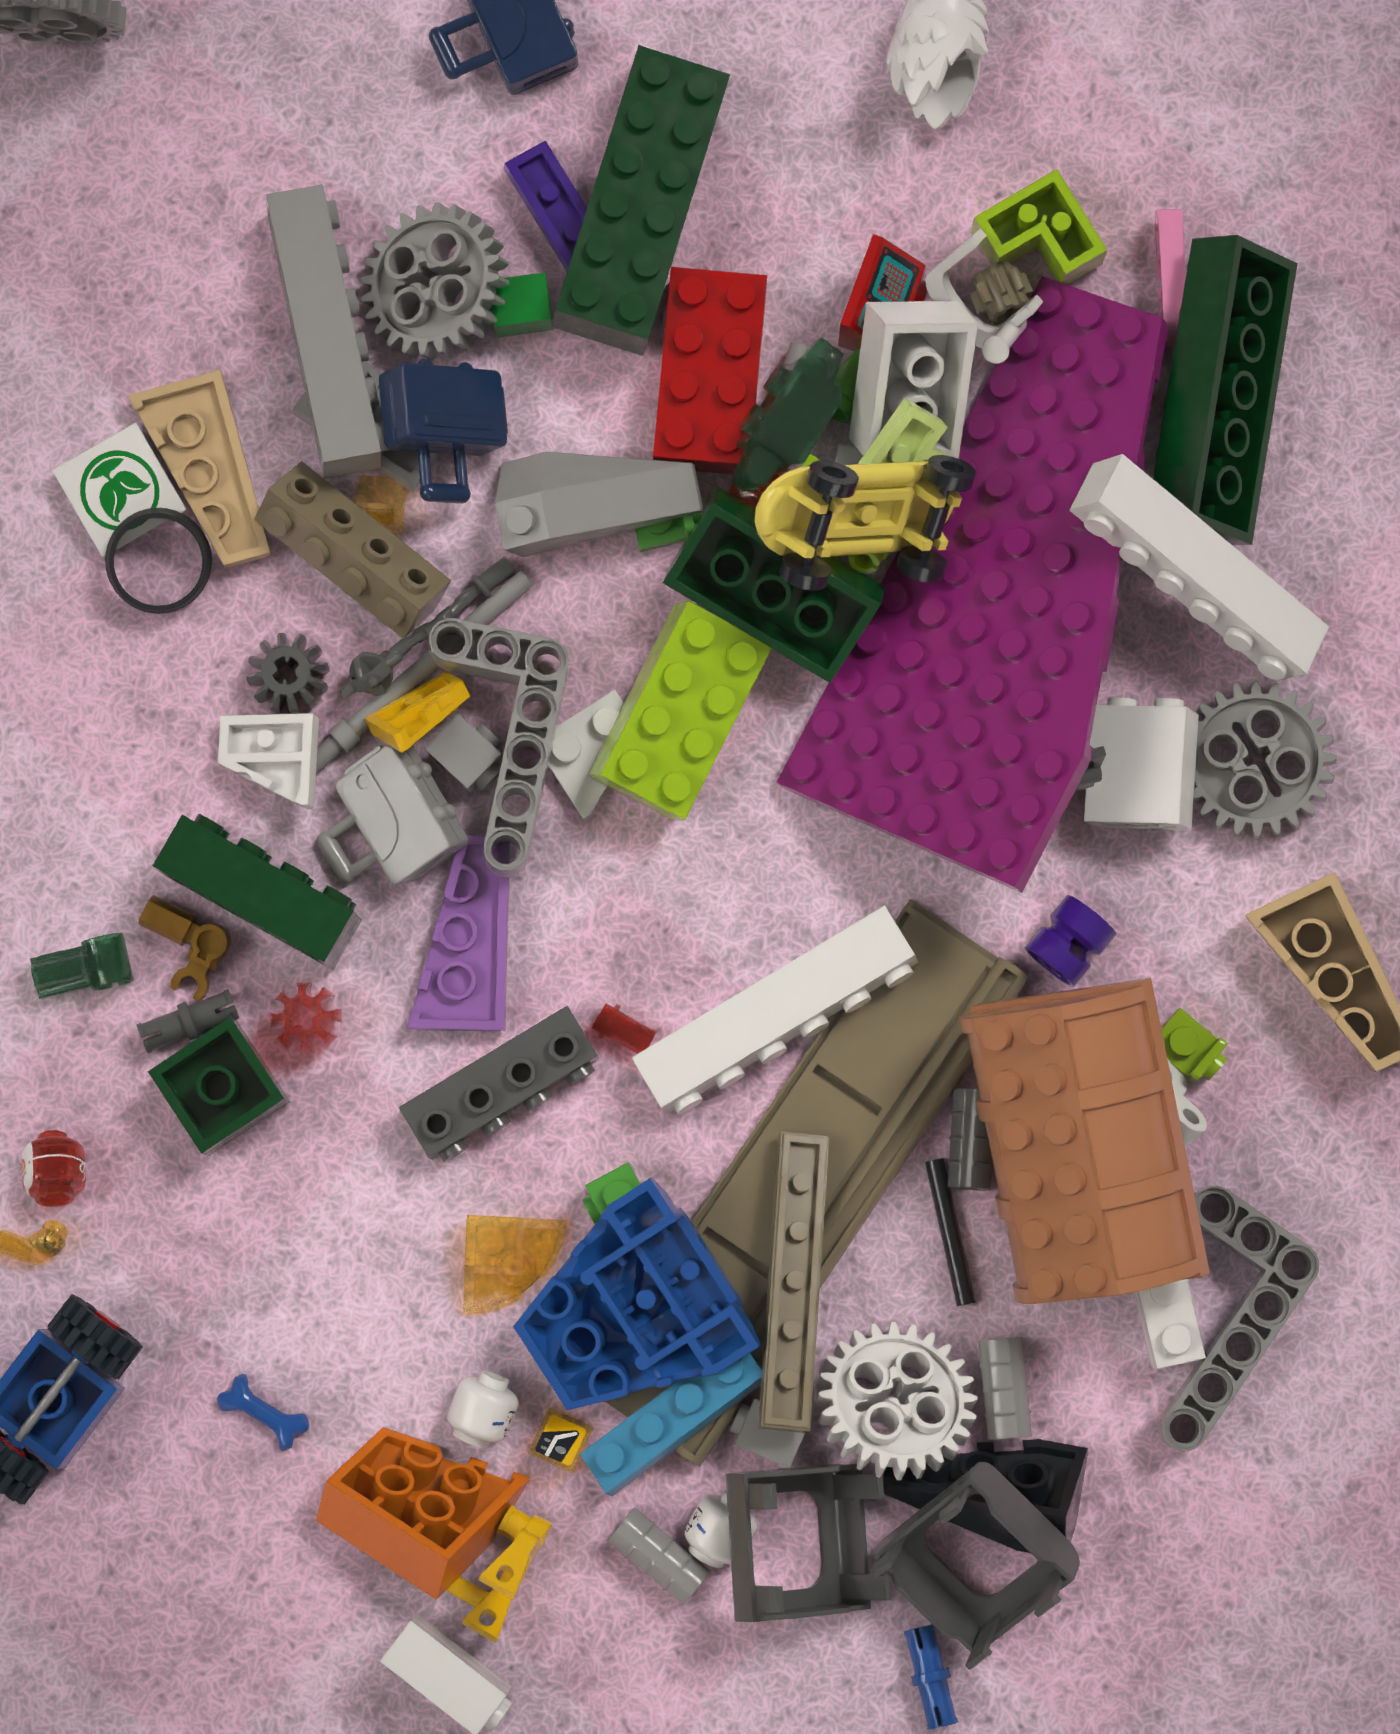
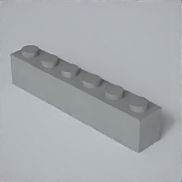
M323 184L266 194L267 217L323 479L381 469V452L387 451L388 448L384 443L383 422H374L371 408L379 405L374 377L365 378L362 362L369 361L364 332L355 334L352 318L359 317L355 289L345 288L342 275L343 273L350 272L345 244L336 245L333 230L340 229L335 200L326 201Z

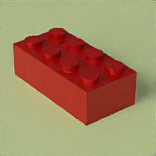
M671 267L653 460L692 463L698 472L750 476L767 293V275Z

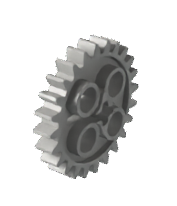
M0 0V34L13 33L16 38L31 42L51 41L60 43L61 41H67L71 44L88 43L92 45L96 44V41L109 43L110 39L118 40L120 35L124 36L126 7L121 6V1Z
M435 202L432 212L418 205L415 220L401 213V228L396 230L386 225L384 228L389 237L386 243L373 241L372 244L380 253L378 258H365L364 263L373 268V274L360 278L361 283L371 287V291L361 297V302L373 307L365 317L377 325L374 333L388 340L387 345L398 351L402 350L403 353L413 358H417L420 354L433 361L437 351L445 357L451 358L453 344L467 351L469 349L468 335L472 333L482 339L485 336L480 326L482 321L485 320L491 323L497 321L496 317L489 310L492 305L505 304V300L496 295L497 288L509 285L507 279L498 275V272L506 268L509 262L497 255L504 248V245L492 237L495 230L484 222L481 223L482 218L470 211L466 213L464 209L455 204L447 208L439 202ZM457 245L455 254L448 259L450 250ZM414 259L411 269L406 272L408 263ZM463 290L461 300L455 305L457 295ZM420 304L419 312L412 318L414 309Z
M1257 680L1253 682L1251 694L1244 695L1239 684L1235 683L1233 685V698L1229 700L1221 692H1215L1216 708L1212 709L1204 703L1199 704V711L1204 720L1202 722L1198 721L1194 782L1196 788H1194L1193 803L1200 800L1205 802L1200 810V817L1202 819L1214 812L1218 814L1216 821L1217 830L1220 831L1230 821L1235 823L1234 834L1237 838L1243 833L1245 826L1252 827L1255 840L1260 839L1264 826H1269L1275 837H1280L1281 822L1286 821L1296 830L1299 828L1298 812H1302L1311 818L1315 816V809L1310 803L1311 799L1322 802L1326 801L1327 794L1318 785L1319 783L1332 784L1334 782L1335 775L1323 769L1325 766L1336 764L1337 755L1323 752V749L1334 743V736L1319 735L1318 732L1326 725V718L1320 717L1310 720L1309 716L1313 711L1314 703L1310 701L1298 708L1295 705L1298 691L1293 690L1283 699L1279 697V683H1274L1268 694H1262ZM1261 717H1270L1278 723L1279 730L1272 737L1261 738L1253 732L1251 727L1253 722ZM1238 723L1242 726L1249 743L1258 756L1268 755L1265 758V769L1272 781L1280 789L1281 796L1274 797L1261 771L1255 764L1246 766L1248 763V750L1232 729L1234 724ZM1219 741H1227L1233 744L1237 754L1229 762H1218L1210 756L1209 750L1211 746ZM1286 758H1295L1303 764L1304 772L1296 779H1285L1276 769L1278 763ZM1245 782H1252L1261 789V798L1255 803L1244 804L1238 801L1234 795L1236 787Z

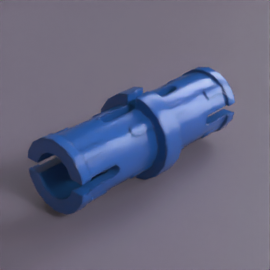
M932 1624L903 1631L907 1639L915 1675L911 1676L913 1686H918L927 1721V1730L959 1723L955 1715L947 1678L951 1677L949 1667H943L934 1630L935 1627Z

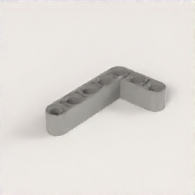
M446 618L437 622L429 634L430 653L433 661L440 668L518 685L484 841V859L488 869L494 875L501 878H511L519 875L525 869L528 862L568 677V654L565 647L559 641L552 638L456 618ZM447 635H457L464 640L465 645L459 653L448 655L438 648L440 640ZM494 645H505L512 651L513 655L507 663L496 665L486 658L487 650ZM550 654L555 656L561 665L555 673L545 675L539 673L534 668V661L541 655ZM541 701L550 708V713L546 719L533 722L524 716L523 710L528 703ZM522 748H532L540 755L538 764L530 769L518 767L512 758ZM511 795H522L527 798L530 807L521 816H511L503 810L504 800ZM501 842H511L519 848L520 854L514 862L502 864L497 862L492 856L494 847Z
M1221 1186L1205 1187L1194 1194L1201 1230L1253 1265L1260 1272L1205 1351L1206 1358L1198 1361L1161 1415L1158 1422V1432L1161 1440L1167 1446L1179 1451H1191L1198 1448L1204 1442L1319 1272V1259L1310 1246ZM1209 1194L1218 1196L1225 1206L1223 1217L1216 1223L1207 1221L1200 1211L1202 1199ZM1249 1223L1258 1224L1265 1233L1264 1245L1257 1251L1247 1249L1241 1240V1232ZM1291 1251L1300 1253L1306 1262L1304 1274L1296 1280L1287 1277L1282 1269L1284 1256ZM1262 1292L1273 1294L1278 1302L1276 1315L1267 1321L1261 1319L1254 1310L1255 1299ZM1237 1332L1244 1334L1250 1341V1352L1245 1359L1240 1361L1233 1360L1226 1350L1228 1338ZM1208 1373L1216 1374L1223 1384L1221 1395L1211 1402L1205 1401L1198 1392L1200 1379ZM1180 1414L1189 1415L1195 1424L1193 1436L1185 1442H1177L1170 1433L1172 1420Z

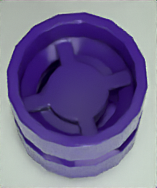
M1066 895L1050 915L1053 923L1052 926L1041 927L1024 948L1036 962L1063 983L1074 988L1091 967L1088 959L1090 955H1101L1117 934L1095 911L1075 897Z

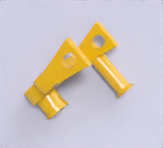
M511 1505L496 1533L513 1540V1543L479 1577V1581L490 1586L493 1590L489 1593L461 1576L446 1590L475 1607L463 1619V1625L494 1643L497 1642L511 1600H514L530 1564L545 1542L553 1523L537 1514L531 1517L518 1510L516 1506ZM504 1570L500 1579L498 1580L496 1577L497 1573L499 1571ZM487 1614L494 1618V1622L490 1626H484L480 1623L479 1618Z

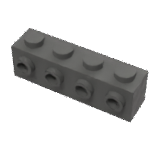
M567 1005L398 1108L428 1158L433 1160L440 1155L443 1162H446L468 1149L469 1146L465 1140L480 1130L487 1137L508 1125L511 1120L507 1114L523 1104L528 1111H531L553 1097L549 1090L565 1079L572 1086L595 1072L591 1063L598 1060L599 1057Z

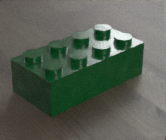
M718 487L670 564L663 584L831 683L880 607L885 587L834 556H815L826 562L831 568L830 577L824 589L805 590L787 583L779 575L784 556L769 549L758 536L754 521L756 509Z
M199 813L194 821L181 815L152 866L171 880L334 970L362 921L354 911L357 904L352 902V899L328 885H326L322 893L311 887L314 880L308 874L285 861L280 869L269 863L272 857L267 854V851L242 837L237 845L227 840L230 833L211 819Z

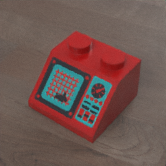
M873 234L840 323L838 346L851 351L861 348L866 302L925 301L928 294L926 282L923 280L926 265L885 238Z

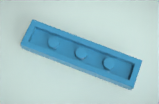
M750 1352L717 1374L705 1377L700 1375L676 1381L580 1453L605 1493L612 1497L761 1385L762 1366L754 1354Z

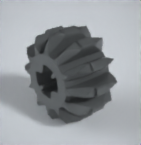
M278 633L277 642L279 647L274 650L269 642L263 640L259 645L267 655L265 659L258 656H250L248 660L252 667L261 670V672L252 673L247 676V683L250 686H262L257 690L254 698L258 703H263L272 697L270 710L275 714H279L285 701L288 703V709L291 714H299L298 700L301 698L305 700L309 707L314 708L317 705V701L310 693L311 689L319 692H327L328 690L326 682L315 678V676L325 675L330 672L328 663L315 662L323 653L318 645H314L305 651L307 639L302 634H298L292 647H289V640L286 634ZM285 664H288L291 669H293L294 664L299 665L295 669L298 679L291 684L286 679L283 680L282 684L278 683L282 678L279 669Z

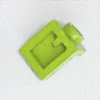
M1178 1008L1161 1029L1167 1059L1191 1083L1198 1081L1201 1076L1209 1081L1228 1059L1221 1053L1228 1043L1221 1037L1216 1038L1182 1008Z

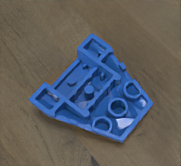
M653 1177L607 1206L590 1232L578 1243L570 1253L571 1256L556 1275L548 1281L513 1326L566 1410L624 1397L631 1392L657 1386V1388L672 1385L676 1381L700 1375L705 1377L717 1374L761 1345L752 1323L742 1310L743 1303L739 1294L687 1214L681 1207L676 1208L667 1192Z

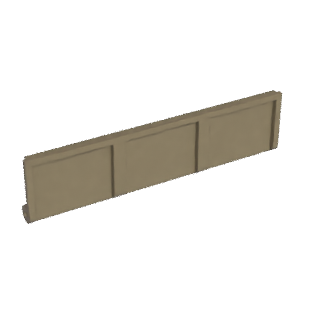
M912 899L906 904L895 922L919 962L911 967L914 972L913 975L894 987L888 988L885 983L869 993L871 1000L853 1012L846 1013L843 1008L830 1016L828 1019L829 1025L820 1031L692 1220L696 1230L742 1300V1310L752 1323L761 1344L760 1347L752 1351L761 1366L763 1363L778 1134L783 1131L830 1137L820 1276L821 1288L973 1063L968 1036L961 1032L959 1016L971 1012L970 1006L979 1003L1016 998L1030 978L1019 969L1017 963H1010L1001 957H996ZM671 1385L660 1388L656 1386L631 1392L627 1396L604 1402L626 1417H630ZM748 1395L676 1448L674 1451L680 1454V1460L683 1462L689 1460L700 1467Z

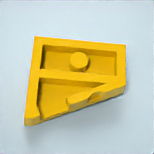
M446 671L364 719L372 735L402 753L445 717L457 711L459 706L470 697V694L462 679Z

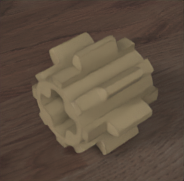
M1003 261L999 264L989 265L988 268L979 271L975 275L976 279L972 280L976 291L970 293L969 296L978 315L984 314L990 323L993 322L994 325H1000L1029 302L1027 296L1034 293L1025 272L1019 273L1017 267H1014L1013 264L1010 265L1009 261Z

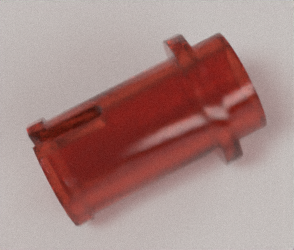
M606 1003L592 1026V1029L600 1033L598 1038L602 1040L606 1036L636 1054L647 1049L657 1030L651 1029L619 1011L621 1005L616 1004L615 1007H612Z

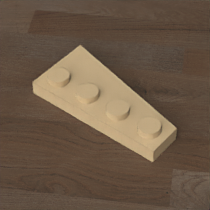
M221 370L127 395L224 567L227 569L272 556L265 528L254 520L259 510V505Z

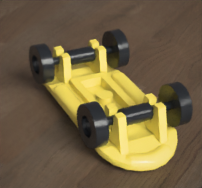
M934 455L928 461L843 465L827 460L814 461L810 466L799 467L784 473L774 480L762 493L755 510L754 521L757 533L769 549L784 556L779 570L781 578L801 589L821 590L827 586L831 568L826 562L815 556L876 554L899 550L901 551L896 566L900 572L918 581L939 582L944 577L947 560L941 554L932 550V547L934 546L937 550H946L948 540L942 532L944 525L954 507L960 506L962 497L958 492L969 491L972 488L976 470L969 463L947 455Z

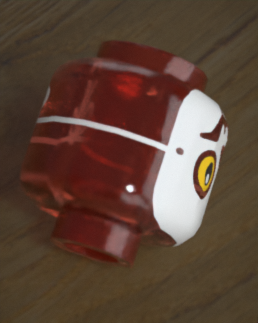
M58 1130L44 1131L38 1135L37 1139L29 1142L22 1149V1187L30 1197L35 1199L37 1204L46 1207L65 1206L72 1203L74 1197L78 1196L85 1189V1149L77 1140L67 1137L65 1132Z

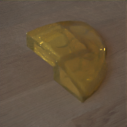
M467 1215L463 1314L491 1312L523 1298L522 1293L532 1286L539 1277L545 1278L554 1265L563 1244L567 1220Z

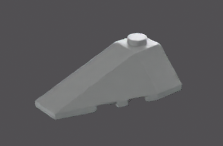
M547 451L502 463L495 500L504 550L521 557L703 512L695 465L692 463Z

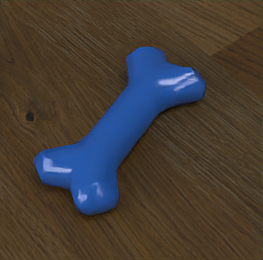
M246 1374L236 1376L232 1388L229 1391L221 1392L217 1397L220 1410L242 1411L272 1429L278 1438L281 1451L292 1448L295 1436L309 1429V1421L305 1414L289 1415L282 1413L253 1395L248 1386Z

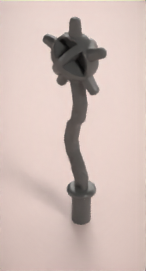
M502 557L479 576L476 574L471 575L473 586L465 589L455 598L450 606L436 615L435 619L413 630L408 637L399 640L389 651L385 650L380 655L372 652H362L356 656L349 668L350 683L340 691L341 697L346 699L357 691L373 695H380L385 692L393 681V667L403 660V656L414 645L429 638L431 629L437 622L446 618H456L459 612L468 607L479 594L485 598H490V591L516 572L508 559Z

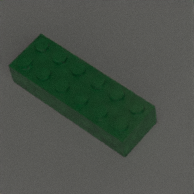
M638 45L557 302L551 327L643 356L730 74Z
M1239 235L1192 239L1174 353L1171 360V371L1164 404L1159 444L1156 452L1153 480L1231 545H1252L1298 263Z

